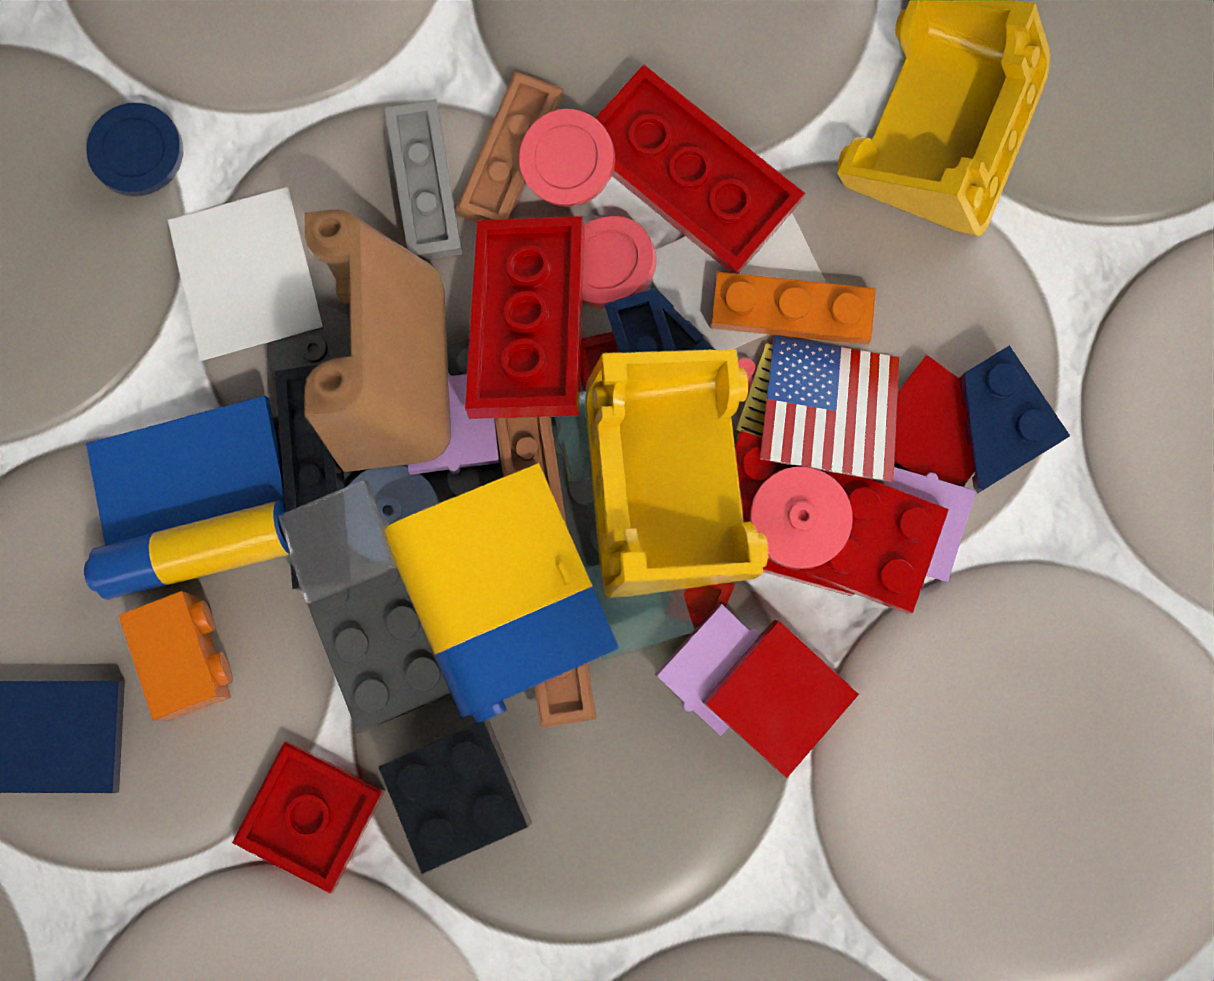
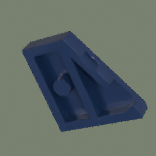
M656 287L604 304L619 353L715 350L704 339V335L689 320H685L674 309V305Z
M1010 345L966 371L959 378L962 403L967 408L968 418L965 427L967 443L971 444L975 471V475L972 476V483L977 494L1070 437V434Z

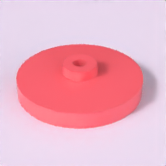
M560 109L543 115L528 129L521 143L519 164L525 182L538 197L556 206L573 207L591 201L605 189L613 174L615 151L608 132L596 118L580 110Z
M605 216L585 224L582 302L594 308L605 309L604 304L645 291L654 276L657 263L654 244L645 229L637 222L622 216Z
M810 467L784 469L768 478L756 492L749 515V520L755 525L757 533H764L766 536L768 558L782 566L794 569L813 568L835 557L845 546L853 521L851 504L841 485L830 475Z

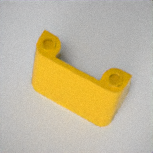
M910 0L907 8L899 13L895 26L896 39L901 42L906 59L872 139L861 136L856 137L850 145L842 149L838 160L837 174L844 186L849 190L957 233L977 237L982 236L991 221L1045 87L1050 68L1049 45L1036 3L1016 0Z
M737 349L605 353L601 355L586 384L585 413L601 580L606 597L635 596L756 579L763 574V567L767 565L768 561L767 539L764 533H757L756 527L752 522H743L731 417L736 412L739 402H744L748 394L747 373L744 368H739Z

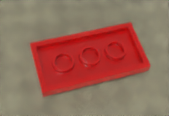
M645 64L640 67L595 117L608 132L614 146L615 166L612 177L730 273L739 274L798 207L805 196V192Z
M582 216L477 220L465 410L469 419L579 416L585 233Z
M741 430L735 443V454L743 522H750L751 504L761 485L779 471L803 466L760 459L762 438ZM820 470L834 478L847 494L852 508L853 521L851 532L842 550L826 563L808 569H788L905 614L913 613L949 509L866 477ZM768 558V561H770V562H772V563H775V564H777V565H780V564H778V563L772 561L770 558Z

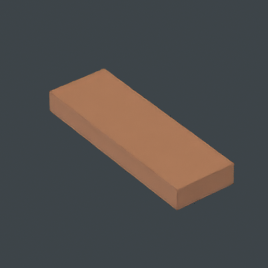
M514 71L456 206L457 216L476 223L477 220L512 219L526 186L519 164L522 140L535 121L549 112L558 110L563 98L562 88Z

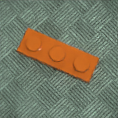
M717 272L711 328L868 345L872 340L876 288Z

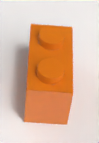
M181 591L118 615L153 721H171L231 698L227 684L233 681L232 672L225 655L221 651L217 653L215 651L210 632L215 631V622L211 610L204 600L199 601L197 596Z

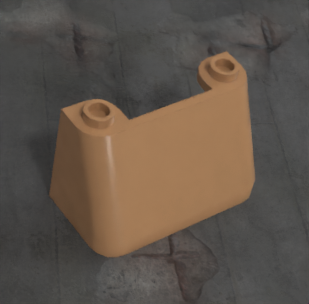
M331 209L305 213L306 245L317 260L327 263L336 280V295L341 304L350 303L351 357L323 362L313 369L307 378L305 387L306 418L343 472L424 463L438 458L447 449L451 437L445 290L438 271L422 258L347 211Z

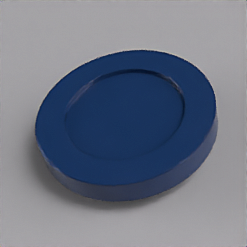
M137 102L118 105L104 113L93 125L86 145L87 160L95 176L110 190L126 196H144L166 186L177 174L184 152L181 134L170 117L155 106Z

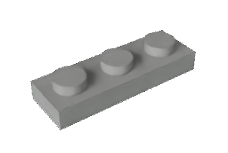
M436 99L384 108L407 249L425 261L462 255L463 251L439 107Z

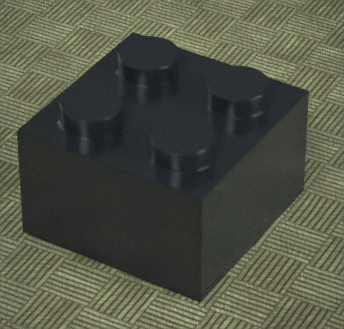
M485 720L378 766L421 874L526 829L532 824L490 721Z

